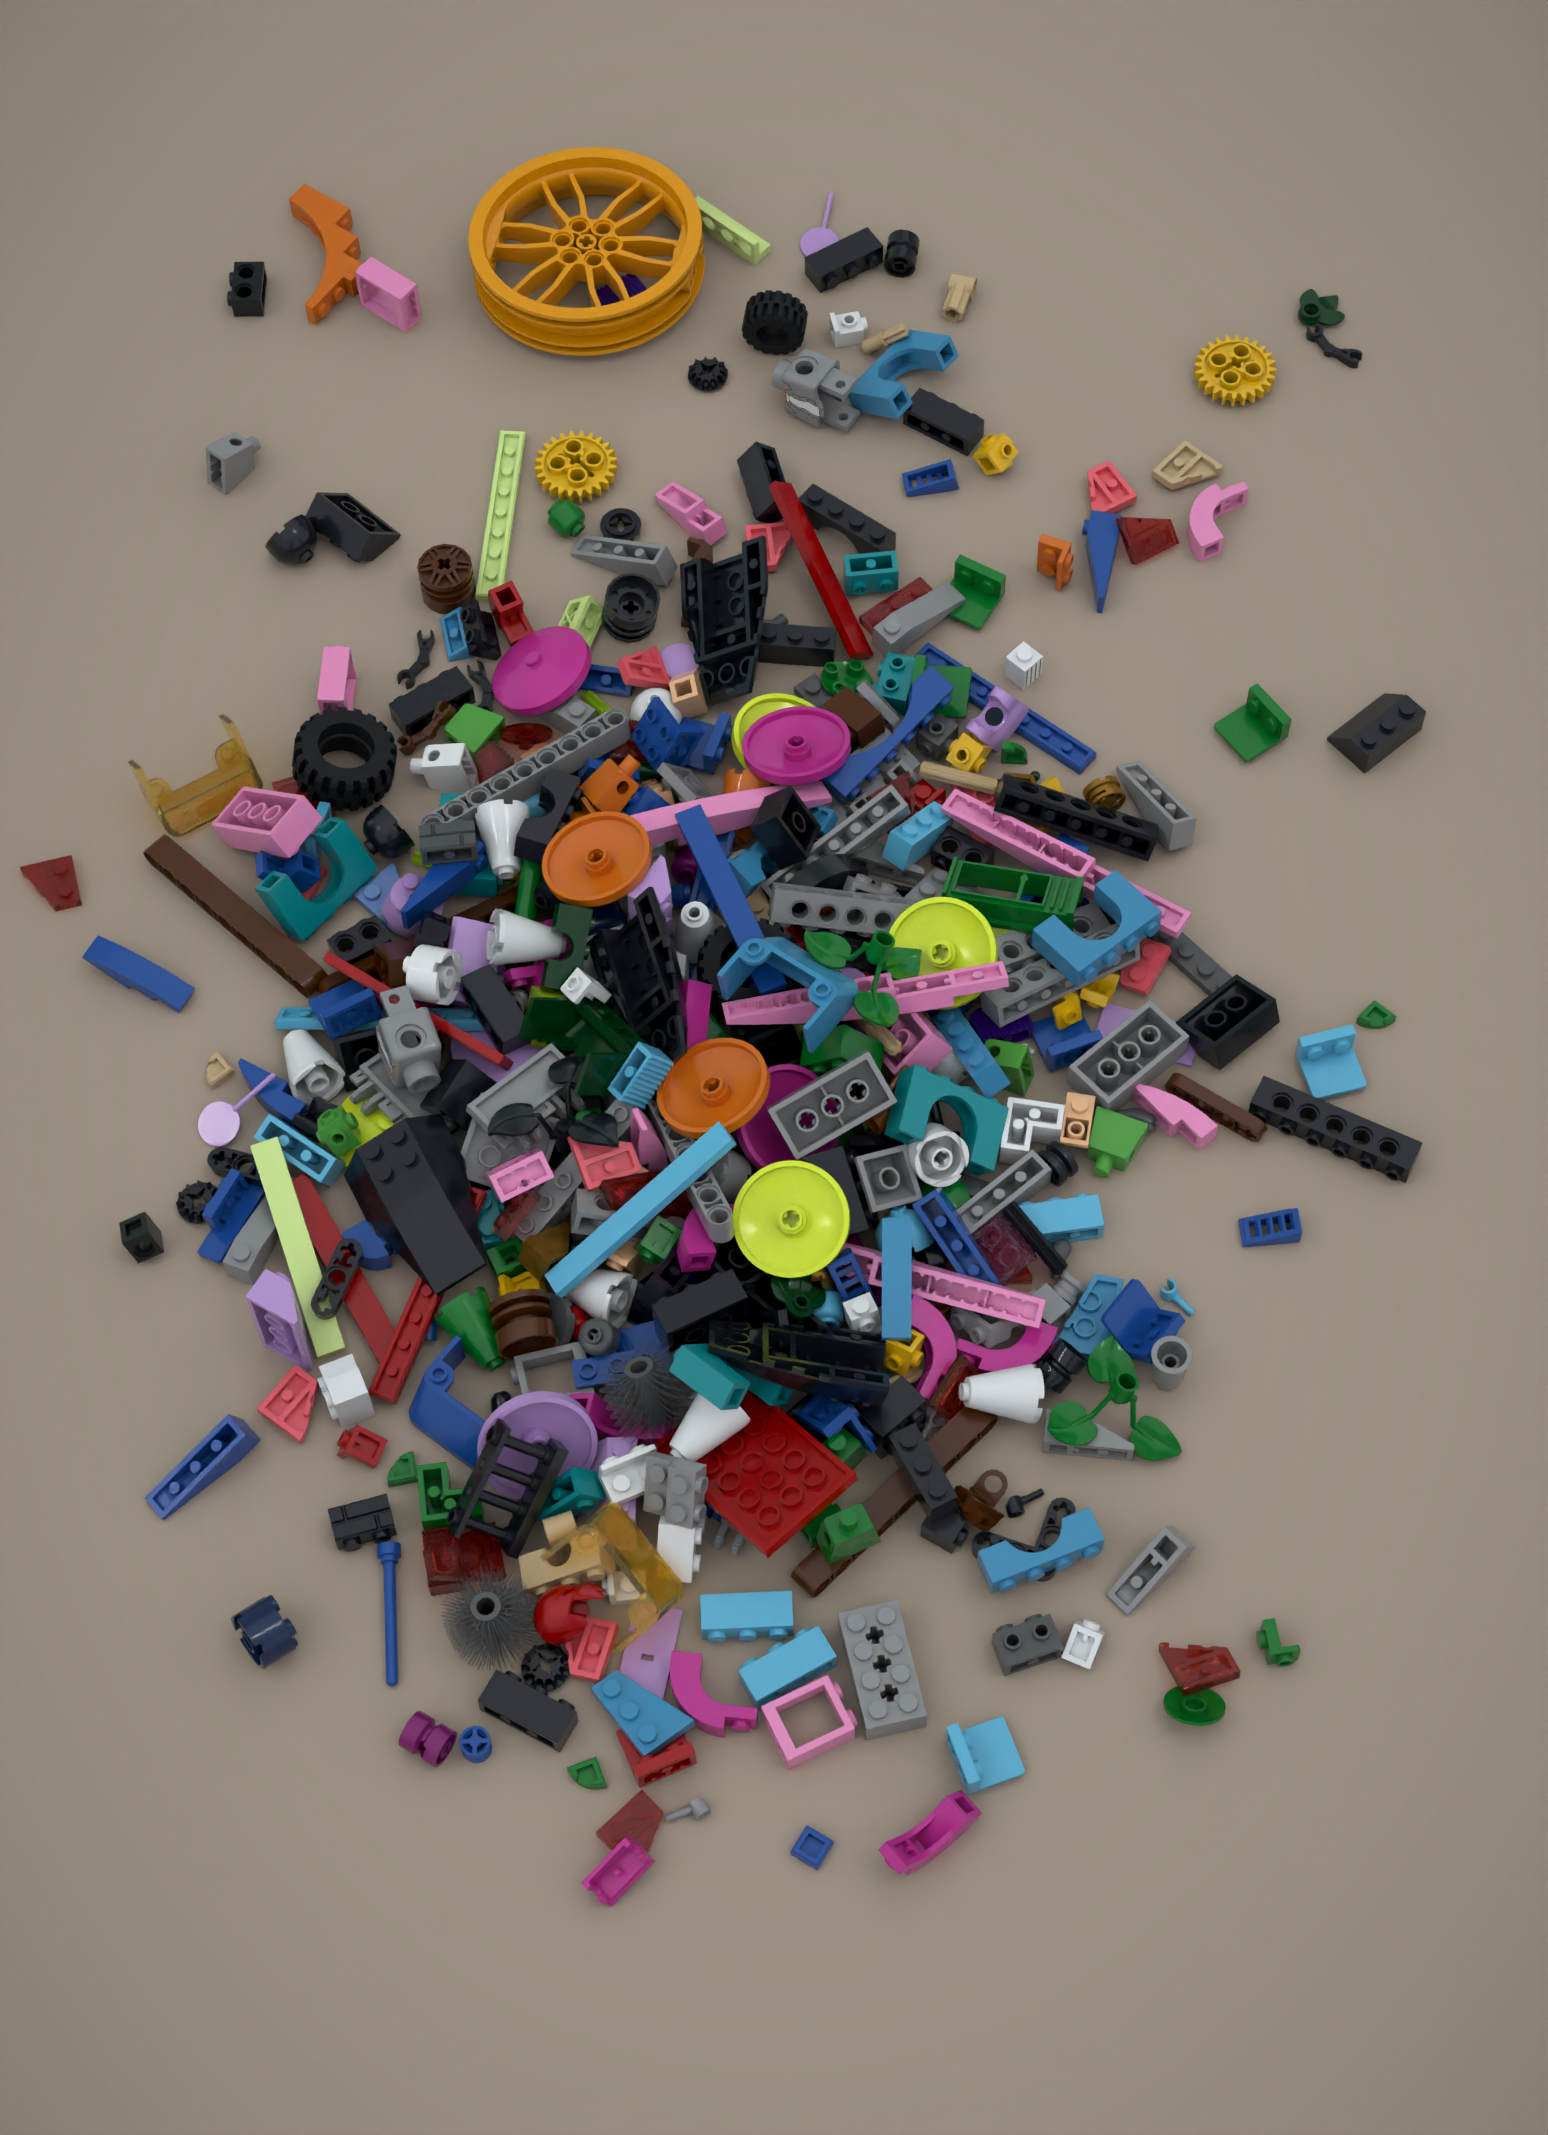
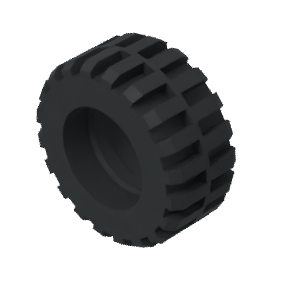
M339 707L335 711L330 708L323 710L321 715L319 713L314 714L310 717L309 721H305L300 726V731L297 732L295 737L292 774L294 780L297 781L298 788L303 793L307 792L306 797L313 802L317 800L319 803L320 801L331 803V807H334L336 811H343V809L356 811L361 806L367 808L373 805V800L375 802L380 801L384 794L389 791L394 779L397 745L394 743L395 739L390 731L387 732L388 727L381 721L377 722L375 716L369 713L365 715L362 713V710L355 708L354 711L347 710V707ZM332 751H349L359 755L366 763L355 768H342L326 761L323 755Z
M763 918L757 921L764 937H783L800 947L799 944L795 943V937L790 932L784 933L783 926L774 923L772 926L769 924V920ZM721 925L714 930L715 936L708 935L704 940V947L699 949L696 971L699 982L712 984L710 1002L712 1015L717 1019L724 1017V1022L726 1023L722 1003L760 995L756 987H739L728 1001L722 998L717 973L738 949L728 928H724ZM782 973L787 983V988L775 993L801 989L804 986ZM740 1025V1028L749 1029V1025Z

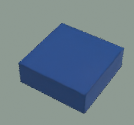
M807 1825L790 1852L792 1856L818 1871L834 1845V1841Z

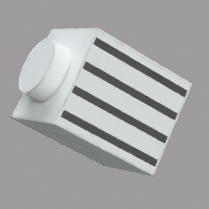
M1023 641L1006 656L1004 675L1021 689L1025 690L1042 675L1043 656Z

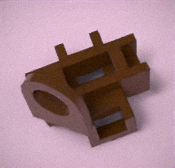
M994 1469L988 1470L979 1477L970 1489L962 1485H957L954 1489L958 1496L959 1511L974 1527L985 1533L1004 1517L1001 1512L994 1508L1008 1488V1481L1003 1472ZM987 1477H999L1002 1487L998 1492L992 1493L985 1488Z

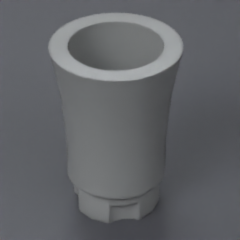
M1162 1337L1152 1347V1377L1160 1390L1172 1391L1173 1388L1180 1386L1186 1370L1192 1363V1348L1188 1342L1180 1337Z

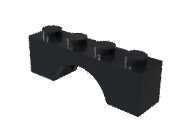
M812 483L799 497L803 509L815 530L819 531L822 527H831L838 530L853 543L858 554L894 551L896 549V533L817 485Z
M549 769L541 785L539 806L549 814L540 818L524 819L516 835L513 856L542 864L547 845L555 834L567 825L566 821L571 822L575 811L574 804L579 805L580 798H582L583 790L579 789L580 777Z

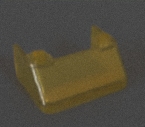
M224 714L218 717L229 740L219 745L215 751V760L219 769L173 792L169 784L163 779L153 778L148 781L143 769L133 760L128 761V765L146 801L163 828L172 836H183L215 820L243 786L263 789L262 780L234 721Z
M607 1502L600 1506L542 1552L540 1556L545 1561L567 1543L571 1545L575 1552L584 1556L592 1555L604 1547L641 1594L630 1604L628 1609L629 1620L635 1628L614 1644L613 1651L616 1655L651 1628L680 1601L683 1595V1584L679 1577L624 1507L617 1502Z

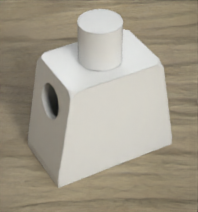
M465 743L428 745L425 747L423 758H412L410 762L411 773L424 775L429 787L432 789L465 793L475 786L478 771Z

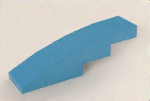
M882 1218V1340L911 1341L912 1218Z

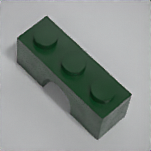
M556 903L551 931L564 934L570 942V950L567 956L561 960L545 958L540 986L560 990L561 986L577 967L582 970L583 960L587 961L590 954V944L587 943L589 932L593 933L596 916H592V909Z

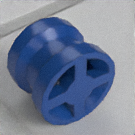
M471 1726L460 1735V1748L466 1760L472 1763H480L489 1758L492 1753V1743L486 1729L480 1726Z

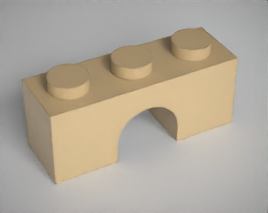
M593 1530L570 1538L571 1554L563 1565H561L560 1555L546 1548L519 1556L522 1587L528 1588L526 1589L527 1593L540 1599L544 1592L560 1584L579 1586L580 1583L604 1579L605 1575L616 1571L611 1536L598 1530Z

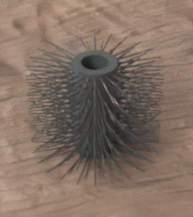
M641 1343L640 1357L639 1355L637 1357V1351L636 1358L634 1355L630 1361L625 1357L623 1358L628 1362L627 1364L617 1362L625 1366V1368L605 1367L618 1371L611 1373L623 1372L624 1374L604 1373L607 1375H603L617 1378L613 1379L617 1380L614 1382L605 1381L607 1386H615L612 1387L614 1389L609 1390L605 1388L609 1391L607 1392L602 1388L603 1393L617 1395L610 1398L606 1394L603 1398L604 1401L606 1398L607 1402H609L607 1397L611 1399L609 1405L614 1411L612 1419H614V1415L615 1419H618L617 1425L620 1426L619 1424L622 1422L620 1420L621 1417L622 1419L630 1418L626 1420L628 1421L627 1423H624V1429L631 1422H636L625 1438L632 1434L631 1432L636 1428L635 1426H639L643 1421L641 1430L643 1431L648 1425V1431L650 1432V1427L652 1426L653 1432L654 1426L656 1438V1426H658V1430L660 1425L664 1429V1423L672 1424L668 1421L669 1419H674L677 1422L680 1421L671 1415H686L676 1412L688 1410L677 1408L687 1407L679 1405L682 1404L679 1402H690L686 1399L694 1400L688 1397H680V1395L684 1396L682 1395L684 1393L692 1395L686 1392L690 1387L682 1380L676 1379L678 1377H675L668 1368L671 1365H667V1363L672 1362L670 1361L671 1358L663 1361L661 1358L665 1356L662 1355L659 1359L657 1358L652 1361L658 1355L655 1356L656 1352L654 1351L650 1357H647L649 1353L647 1348L646 1356H642ZM669 1346L666 1349H664V1354L669 1349Z
M488 1570V1582L486 1575L481 1583L476 1572L481 1593L477 1585L478 1593L466 1576L470 1589L467 1591L462 1587L466 1591L464 1592L462 1589L457 1588L463 1597L462 1599L457 1596L455 1597L464 1603L458 1600L456 1601L458 1603L449 1602L454 1604L450 1607L455 1609H449L450 1611L448 1612L456 1613L446 1614L458 1617L441 1616L454 1619H444L448 1622L457 1623L450 1625H457L450 1629L445 1628L448 1629L446 1630L447 1632L451 1633L450 1636L454 1638L452 1640L458 1644V1647L463 1644L466 1645L461 1654L466 1650L467 1646L469 1647L463 1658L470 1650L468 1659L474 1648L475 1651L470 1661L474 1658L475 1652L477 1654L475 1659L480 1651L483 1657L485 1656V1659H487L488 1652V1662L490 1655V1664L492 1658L493 1666V1655L494 1660L499 1658L500 1653L505 1665L499 1643H501L507 1658L508 1655L503 1643L512 1657L515 1658L511 1645L513 1644L516 1648H518L517 1646L523 1648L519 1644L521 1643L519 1640H521L520 1638L524 1640L526 1638L518 1634L523 1636L525 1635L523 1633L532 1634L526 1632L531 1629L525 1627H530V1625L534 1624L525 1623H533V1621L530 1622L524 1619H534L527 1617L533 1616V1614H529L533 1613L532 1610L525 1611L533 1607L531 1604H534L531 1603L533 1602L525 1596V1593L521 1596L522 1592H519L522 1589L521 1587H516L512 1591L513 1586L517 1584V1579L512 1586H508V1581H505L506 1577L501 1585L498 1582L499 1577L497 1580L494 1577L493 1584V1574L491 1581V1571L489 1578Z

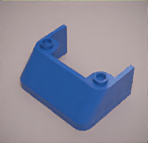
M456 1335L426 1369L409 1408V1417L411 1423L417 1429L473 1470L478 1460L477 1443L479 1434L486 1421L447 1393V1390L454 1382L453 1371L465 1359L462 1340Z

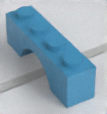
M760 841L756 842L748 851L746 849L742 850L734 859L733 857L727 859L745 898L751 896L766 879L763 871L773 875L780 870L776 862L769 857L768 851Z
M958 1007L941 1010L931 1018L986 1098L989 1099L1011 1084Z
M1089 1507L1061 1519L1060 1536L1048 1549L1034 1553L1024 1552L1016 1549L1005 1540L979 1550L977 1563L991 1594L997 1591L1005 1593L1014 1589L1017 1583L1025 1580L1033 1582L1042 1578L1045 1572L1050 1570H1064L1070 1567L1075 1560L1081 1558L1088 1560L1096 1557L1103 1550L1105 1539Z

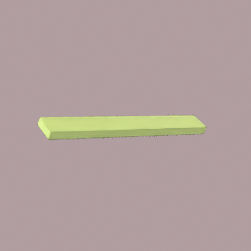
M500 430L475 594L478 601H488V591L505 584L526 441V432Z
M274 1137L251 1145V1151L317 1357L321 1359L347 1350L336 1315L331 1319L323 1320L314 1314L311 1307V1300L323 1274L279 1138ZM329 1293L325 1302L319 1301L318 1303L321 1311H324L325 1308L331 1309L332 1307L329 1302Z

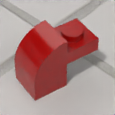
M513 581L488 591V602L498 628L502 629L510 647L534 632L523 612L524 602Z

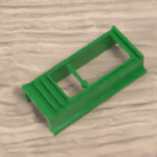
M954 856L942 890V897L956 898L972 905L994 928L1032 934L1035 927L1054 914L1073 932L1076 907L1078 903L1082 904L1084 898V877L1077 876V879L960 861L958 857ZM958 883L1017 893L1016 899L955 889ZM1022 894L1044 897L1042 904L1022 901L1020 898Z

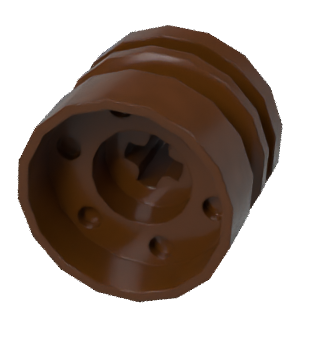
M441 544L433 546L423 553L419 558L417 570L423 600L429 609L439 614H448L460 606L462 608L466 607L472 599H475L476 586L472 562L464 549L456 545Z
M523 1289L502 1295L490 1303L488 1310L492 1318L493 1329L497 1330L495 1339L501 1358L514 1360V1356L557 1346L559 1339L554 1320L550 1319L552 1310L549 1305L547 1292L541 1289Z

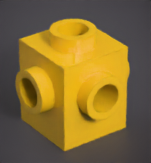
M1005 433L989 434L982 439V445L972 457L986 475L1002 473L1013 464L1012 460L1019 452L1013 445L1011 438Z
M963 732L960 738L955 739L949 746V754L946 760L952 764L951 768L979 773L987 763L986 757L992 748L973 734Z
M911 1329V1341L885 1340L886 1350L882 1366L906 1377L912 1368L917 1369L923 1359L924 1353L921 1352L925 1335Z

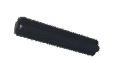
M1014 1201L1009 1203L1003 1209V1214L1054 1275L1062 1273L1068 1266L1065 1260L1018 1204Z

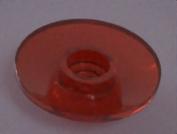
M537 723L512 724L502 728L499 732L501 740L518 745V748L521 750H529L534 745L550 740L553 736V731L550 727Z

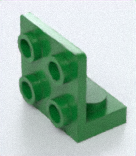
M960 554L955 561L954 578L950 584L966 598V601L947 616L976 630H981L1005 594L1006 575Z
M915 655L912 684L930 666L926 655ZM931 665L954 686L951 693L953 698L943 710L938 708L933 715L938 711L947 718L965 719L968 712L972 679L971 667Z
M1257 683L1249 688L1246 704L1216 722L1214 730L1244 762L1248 763L1286 739L1292 719Z

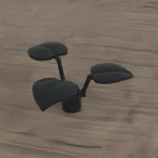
M586 1056L562 1058L554 1062L548 1070L549 1079L553 1083L566 1084V1119L558 1121L554 1130L551 1129L540 1113H534L533 1106L528 1103H512L502 1107L494 1114L488 1126V1136L503 1135L515 1137L532 1133L538 1127L540 1121L548 1132L549 1139H555L557 1150L562 1154H570L572 1152L568 1137L585 1144L619 1146L618 1125L615 1117L611 1114L604 1112L589 1113L582 1118V1121L576 1120L575 1123L572 1122L571 1085L577 1084Z

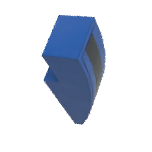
M242 1058L238 1062L242 1076L250 1091L271 1074ZM275 1076L254 1097L269 1114L282 1119L299 1131L300 1128L291 1124L295 1113L308 1111L306 1103L292 1096L287 1081Z

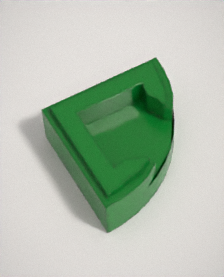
M1002 741L1001 763L1028 764L1027 751L1017 743Z
M1374 1000L1359 1015L1356 1023L1369 1029H1381L1394 1023L1396 1016Z
M413 1451L401 1455L399 1460L389 1470L387 1479L389 1487L418 1482Z
M596 1756L567 1767L569 1775L578 1785L591 1790L607 1788Z

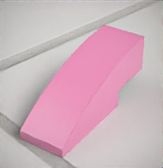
M671 482L654 494L655 499L664 510L694 538L702 539L712 545L727 534L723 517L708 509L704 499L676 482Z
M1143 1084L1135 1086L1133 1101L1141 1109L1154 1114L1157 1120L1155 1123L1170 1138L1180 1132L1198 1151L1216 1138L1218 1125L1190 1103L1154 1087Z
M638 1108L632 1109L628 1142L633 1144L640 1166L649 1171L650 1180H652L668 1166L667 1154L651 1121Z

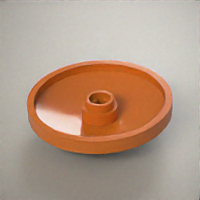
M614 811L587 814L568 823L551 839L543 855L542 873L550 891L559 900L578 907L602 906L624 897L639 885L651 865L652 844L641 823L627 814Z
M715 1038L703 1041L688 1048L687 1053L676 1061L673 1067H670V1071L664 1077V1081H661V1085L658 1086V1108L666 1123L675 1132L683 1136L699 1139L718 1121L731 1133L750 1121L763 1106L770 1089V1072L760 1052L743 1040Z

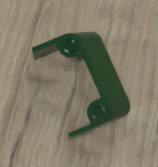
M531 997L518 1034L520 1040H544L548 1045L552 1043L561 1053L574 1051L579 1057L586 1056L574 1090L577 1096L599 1095L609 1097L613 1095L607 1088L638 1041L648 1044L607 1004L597 999L590 1000L588 998H583L579 1004H575L569 998Z

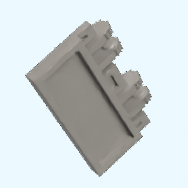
M885 726L883 733L864 748L858 747L851 755L874 748L885 741L892 733ZM902 744L896 750L899 752L896 758L890 764L884 762L878 768L881 771L871 783L866 780L860 786L862 789L861 793L853 801L848 799L842 805L831 795L832 802L822 806L835 811L838 817L837 822H843L848 818L847 814L850 816L858 810L856 806L859 804L861 806L865 805L888 786L884 781L889 785L892 784L897 792L904 796L908 788L894 772L898 771L910 784L916 785L920 778L914 770L921 763Z
M550 1043L469 1103L466 1112L487 1133L489 1123L494 1114L502 1107L512 1103L531 1104L534 1113H540L545 1120L554 1113L561 1117V1119H566V1104L560 1099L562 1097L566 1101V1084H555L548 1076L550 1066L557 1060L566 1057ZM571 1088V1107L579 1112L586 1108L585 1102ZM538 1127L527 1135L536 1143L544 1140L543 1133ZM491 1136L504 1150L511 1145H514L523 1153L531 1149L529 1141L524 1136Z
M379 1053L360 1065L359 1070L349 1076L350 1080L358 1087L357 1090L350 1094L349 1098L354 1105L364 1101L374 1093L376 1094L362 1105L360 1111L365 1116H369L379 1109L394 1123L398 1119L401 1121L404 1118L434 1115L420 1108V1104L428 1092L412 1094L407 1086L396 1088L392 1085ZM444 1120L450 1132L458 1127Z

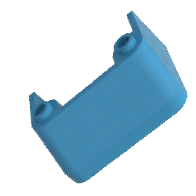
M783 937L747 940L717 973L722 998L728 1001L756 967L764 962L809 989L808 996L810 1002L819 1008L803 1026L807 1049L813 1054L854 1006V998L859 993L857 983L836 969L820 965L807 951Z

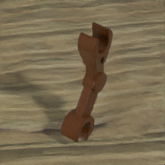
M441 700L436 705L432 721L428 726L411 737L402 735L398 738L397 742L400 745H406L400 748L399 751L404 755H410L415 751L417 745L428 739H434L440 726L444 725L455 715L456 708Z

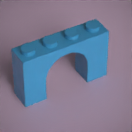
M909 330L910 332L906 338L894 342L858 379V384L848 395L852 407L860 410V413L898 419L913 402L904 383L895 382L894 380L902 374L915 369H930L944 372L959 357L950 335Z
M1116 870L1095 884L1093 901L1117 923L1119 929L1113 935L1100 940L1082 938L1072 932L1054 914L1033 929L1031 945L1077 988L1084 982L1092 981L1098 972L1106 966L1111 967L1121 955L1127 951H1133L1147 936L1152 937L1160 929L1162 911Z

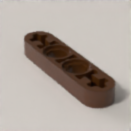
M1173 1073L1165 1084V1089L1168 1093L1190 1103L1212 1120L1251 1142H1259L1267 1131V1126L1262 1120L1180 1073Z

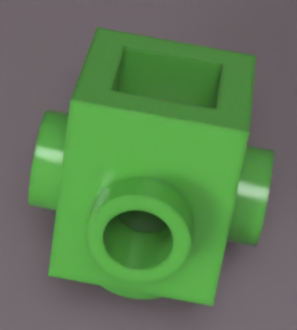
M342 1105L335 1109L326 1110L317 1119V1138L323 1146L328 1145L336 1157L361 1144L359 1123L352 1112L347 1113Z

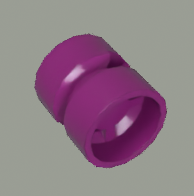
M420 1710L414 1713L405 1725L398 1744L412 1754L420 1752L421 1759L436 1768L444 1762L451 1752L457 1738V1732L444 1724L436 1726L435 1719Z

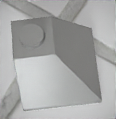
M906 1144L854 1158L870 1213L917 1202L923 1198L916 1174L910 1162Z

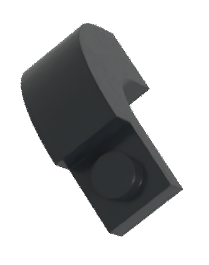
M833 854L806 865L787 884L839 890L843 889L848 875L856 877L857 873L868 877L870 876L864 866L854 863L847 854ZM796 903L792 907V911L801 913L805 910L806 904Z

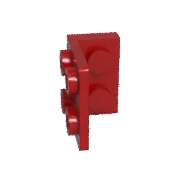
M621 1729L616 1732L639 1788L697 1764L695 1750L691 1741H687L685 1734H682L656 1754L642 1757Z

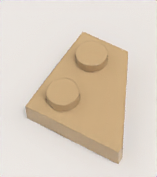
M1184 440L1152 471V477L1170 490H1175L1220 475L1223 471V465Z

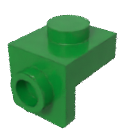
M1275 1618L1263 1620L1260 1631H1256V1638L1259 1649H1264L1267 1665L1276 1664L1278 1667H1284L1293 1664L1294 1661L1298 1660L1301 1652L1300 1646L1281 1647Z

